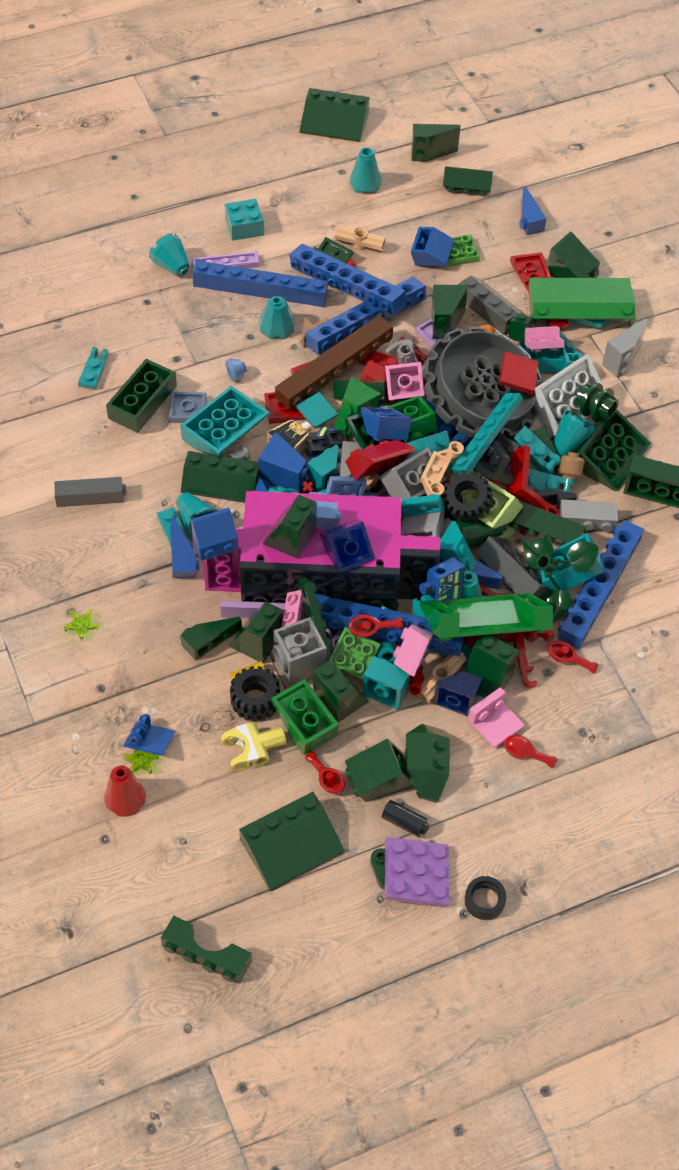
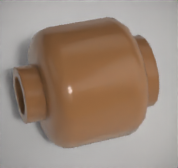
M568 452V455L561 457L559 472L563 474L562 477L577 479V477L582 475L584 459L579 457V453Z

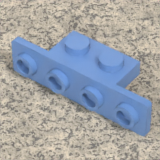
M330 476L326 492H309V494L379 497L376 493H363L367 482L365 478L355 481L353 477Z

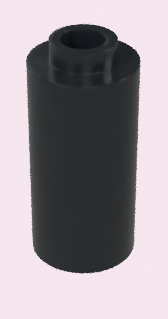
M389 800L381 816L382 819L417 837H420L421 834L425 835L430 826L427 823L428 818L393 800Z

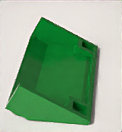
M529 278L530 317H533L535 322L538 319H628V326H632L636 319L635 301L630 278Z

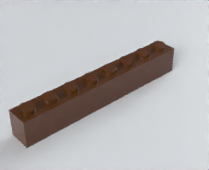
M380 315L376 316L275 386V398L288 410L296 407L306 398L313 396L316 391L324 388L329 382L337 379L343 372L350 370L356 363L364 360L369 354L377 351L383 344L390 342L393 338V326Z

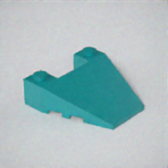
M561 333L560 338L564 340V347L556 351H550L546 348L539 352H533L525 346V343L519 342L517 344L530 355L531 360L538 361L540 373H559L583 357L580 352L575 351L573 345L568 344V340Z

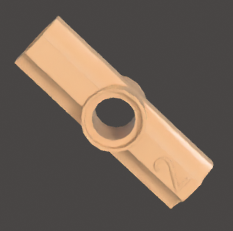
M338 225L336 228L335 239L352 243L356 249H364L366 247L380 251L384 249L386 237L368 233L364 227L351 229Z
M461 652L460 656L449 654L441 664L434 667L433 673L421 684V693L418 694L420 699L430 703L443 688L449 686L451 679L468 661L464 653ZM445 674L446 677L439 678L438 675Z

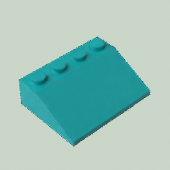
M230 386L180 425L181 437L184 442L194 449L219 456L268 417L270 412L233 386Z

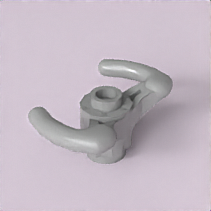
M410 339L397 341L385 350L386 354H391L397 349L399 364L418 362L413 350L414 343Z

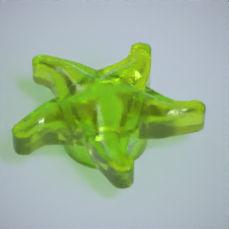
M89 609L83 615L70 611L69 615L73 618V621L64 627L65 632L75 630L82 640L84 639L83 634L89 630L98 629V624H93L90 621L92 610Z
M135 750L133 754L123 753V758L132 763V767L129 768L132 773L139 769H144L149 774H152L150 762L158 759L159 755Z

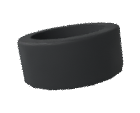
M480 876L473 879L468 884L465 892V906L468 912L480 920H491L502 913L506 903V891L503 884L490 876ZM479 888L493 890L498 896L497 904L490 909L477 906L473 901L474 891Z

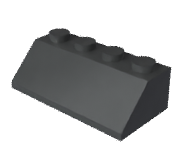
M469 276L459 283V285H468L466 305L501 334L506 335L509 333L510 320L516 313L523 312L479 278Z
M489 536L476 552L480 557L481 563L502 575V580L505 582L504 585L510 591H514L516 594L530 593L542 599L545 592L550 590L547 585L543 584L540 570L530 567L525 556L507 538Z

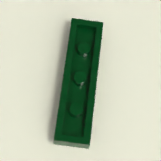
M305 577L299 579L298 582L308 618L311 617L327 647L328 657L332 655L330 651L332 643L325 633L327 625L325 620L321 618L320 612L322 607L315 596L317 589L314 582Z

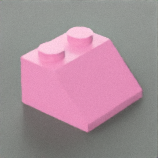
M421 362L385 366L389 401L410 399L419 395L425 397Z
M413 624L410 625L409 629L405 627L401 639L404 641L401 647L397 646L393 655L396 658L394 664L409 675L414 676L419 670L433 633Z

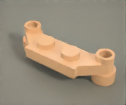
M453 441L449 444L448 449L433 452L419 481L423 483L427 496L432 494H440L442 496L444 486L440 481L449 463H455L458 457L461 456L464 447L460 442Z

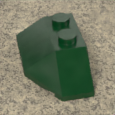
M420 724L406 734L405 772L416 789L418 798L437 803L449 777L450 738L439 728Z

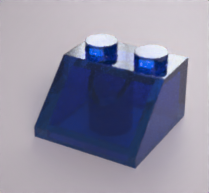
M353 520L320 533L325 551L338 573L375 559L363 521Z
M462 671L437 680L433 704L468 717L470 708L476 705L479 699L482 678L474 673Z

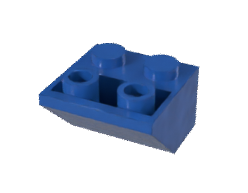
M419 227L411 249L414 264L418 266H447L454 239L435 227Z

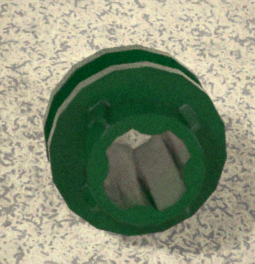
M586 383L579 390L575 404L579 406L582 416L588 417L591 415V419L594 422H599L600 420L608 422L614 416L619 401L614 397L612 389L606 388L603 390V386L600 383L593 385Z

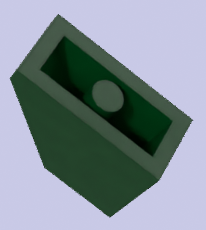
M516 313L510 320L509 338L525 343V329L537 327L533 317L523 313Z

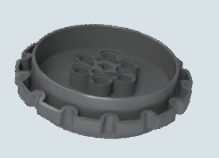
M469 327L466 332L462 329L453 330L447 333L443 340H437L429 351L428 358L423 366L422 377L427 380L424 390L429 402L436 405L435 412L447 424L451 423L455 426L456 431L470 438H474L475 434L480 430L506 393H520L523 400L500 431L505 437L511 440L524 426L529 429L540 415L535 392L529 394L499 384L502 357L505 351L531 359V357L520 345H516L509 337L496 331L493 333L487 332V329L479 327ZM539 369L537 370L535 388L543 382Z

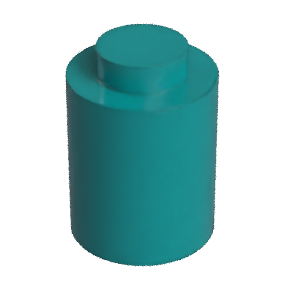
M380 640L381 646L377 652L378 658H384L389 663L394 664L396 658L393 655L397 648L396 643Z

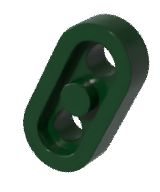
M379 848L372 852L370 863L377 884L385 890V859H378L379 856L385 858V849Z

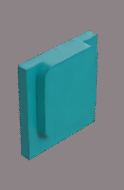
M320 392L296 405V408L314 429L338 416V413Z

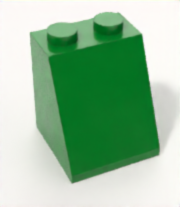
M351 377L334 428L342 430L347 436L352 435L353 433L345 419L360 414L361 407L377 408L381 393Z

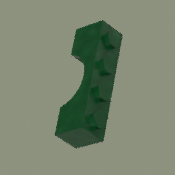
M174 915L161 936L162 946L167 952L171 954L176 952L182 955L183 959L187 962H196L210 973L215 971L221 974L222 978L228 982L235 981L240 984L252 962V953L233 943L219 951H209L201 948L194 940L193 924Z

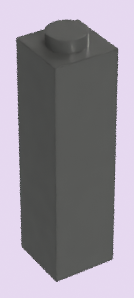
M122 477L54 481L57 507L124 503L123 495H127L126 484L122 483Z

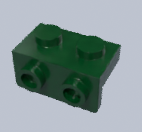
M327 237L324 238L319 248L314 247V249L344 263L348 262L354 254L353 250Z

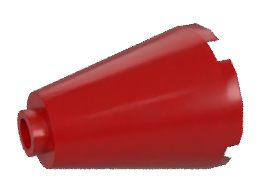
M120 765L113 768L110 773L104 801L109 811L120 817H128L136 814L142 805L144 806L146 792L128 767Z

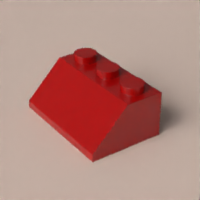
M385 440L376 446L371 444L363 450L359 448L353 450L345 460V463L356 481L394 468L404 462L415 451V448L398 440L390 442Z

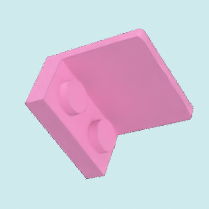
M501 687L471 707L468 716L470 724L493 748L502 744L508 736L514 735L524 728L522 721L504 704L506 692Z

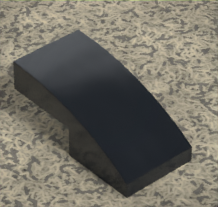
M342 430L325 431L324 436L307 437L305 443L310 455L313 456L322 454L326 449L334 445L342 448L343 441L347 440Z
M560 490L537 491L541 498L549 504L555 505L558 510L561 499H577L576 494Z

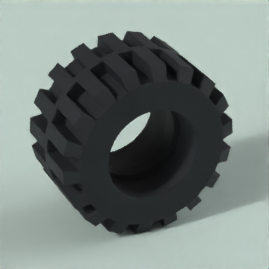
M464 470L462 471L463 474L460 475L457 472L455 473V478L450 477L448 479L449 484L446 483L444 486L443 496L447 510L453 518L457 517L458 521L462 522L465 519L466 523H470V520L473 519L476 522L478 517H481V519L485 517V512L489 513V506L492 507L493 495L490 484H488L485 477H482V474L477 473L475 475V471L470 470V473H467ZM468 489L479 493L478 498L470 504H463L457 500L460 493Z
M251 666L249 670L244 668L241 670V674L239 672L235 674V679H232L230 685V698L233 710L237 712L239 717L244 716V720L249 721V719H253V722H257V719H261V721L266 720V716L270 718L273 716V712H277L271 698L281 693L279 679H276L274 673L270 674V670L267 668L262 670L260 666H258V669ZM251 690H261L266 693L259 698H251L245 695Z

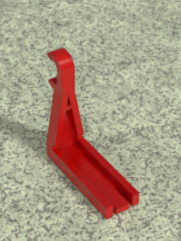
M525 444L523 447L521 446L512 451L511 473L515 480L512 485H509V493L522 502L560 516L559 510L546 502L530 487L527 488L531 448Z
M523 632L490 634L505 643L515 642L513 646L519 650L517 661L522 683L527 688L535 687L538 682L535 680L529 681L526 675L527 672L531 673L534 666L528 665ZM481 635L465 636L464 643L473 647Z

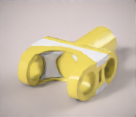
M254 722L237 726L221 736L223 745H237L244 748L243 753L230 762L231 768L234 771L253 769L266 764L270 759L267 750L286 744L285 734L281 727L260 733Z

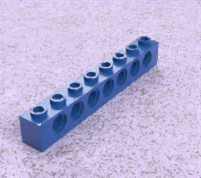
M305 244L299 245L289 254L290 264L293 269L315 279L328 281V285L372 306L378 307L385 312L395 315L407 304L406 291Z
M415 277L395 285L406 291L407 304L395 315L426 300V285ZM363 302L305 332L306 346L320 356L376 316L380 315L385 320H388L395 315L372 306L367 302Z
M623 520L620 526H616L613 532V539L609 538L605 546L607 550L605 553L601 552L600 554L604 572L583 583L582 593H577L574 607H569L566 613V621L562 620L557 631L560 632L558 640L567 642L571 646L580 649L640 543L644 528Z
M315 594L316 600L320 602L322 607L320 612L321 618L325 620L327 628L343 631L345 627L349 626L350 621L354 617L367 614L382 621L395 620L400 617L403 619L402 624L404 627L402 629H380L370 636L371 638L402 644L404 641L401 639L405 627L409 629L411 624L433 633L426 617ZM433 634L427 649L460 656L465 636L452 637V640L444 641Z

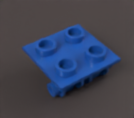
M144 714L140 716L139 722L136 721L124 743V747L163 756L175 730L151 725L150 715Z

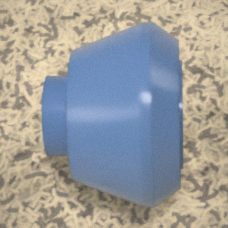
M229 358L226 361V369L231 381H238L244 376V372H247L245 363L241 362L240 359Z

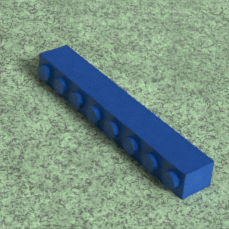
M196 260L192 271L193 287L268 299L273 296H281L287 302L325 307L328 297V281L198 260Z

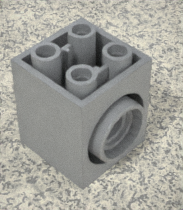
M311 617L274 630V657L289 686L291 687L303 679L306 681L312 679L313 670L326 663L327 647Z

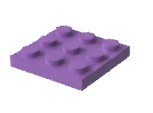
M387 836L385 839V900L447 908L449 905L448 845Z

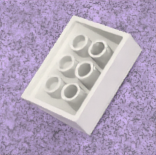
M589 354L584 355L535 388L537 406L540 411V423L542 427L544 426L549 437L556 435L565 409L571 410L573 416L577 414L582 416L579 406L575 404L579 390L586 383L590 385L595 383L602 384Z

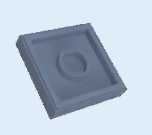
M171 391L168 422L184 423L206 405L207 393Z

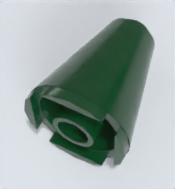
M457 517L453 518L469 549L484 543L489 536L499 537L503 535V531H506V524L493 529L479 518H477L478 521L476 522L473 519L470 520V523H466L465 519L461 522L458 521Z

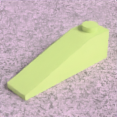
M487 480L491 487L493 504L492 507L489 506V513H484V518H478L495 529L513 521L523 505L516 497ZM472 489L461 492L468 504L474 502L479 496V493Z

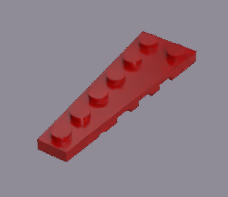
M542 252L510 256V263L528 293L529 278H552ZM545 319L549 327L558 326L560 330L568 329L569 323L567 319Z

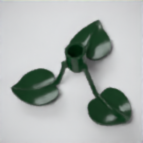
M545 538L523 540L524 555L529 566L536 570L541 569L545 571V575L549 577L556 587V590L550 589L542 596L543 601L553 605V621H556L568 611L571 604V596L566 590L560 591V587L551 573L556 571L558 563H572L573 570L579 573L589 571L596 562L599 551L598 545L587 541L578 542L568 550L570 560H560L552 558L554 549L549 540Z

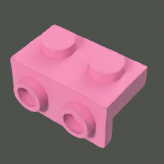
M558 326L525 329V346L533 352H539L546 348L550 351H556L564 347V340L560 338V328Z
M301 590L287 593L281 628L305 619L306 607Z

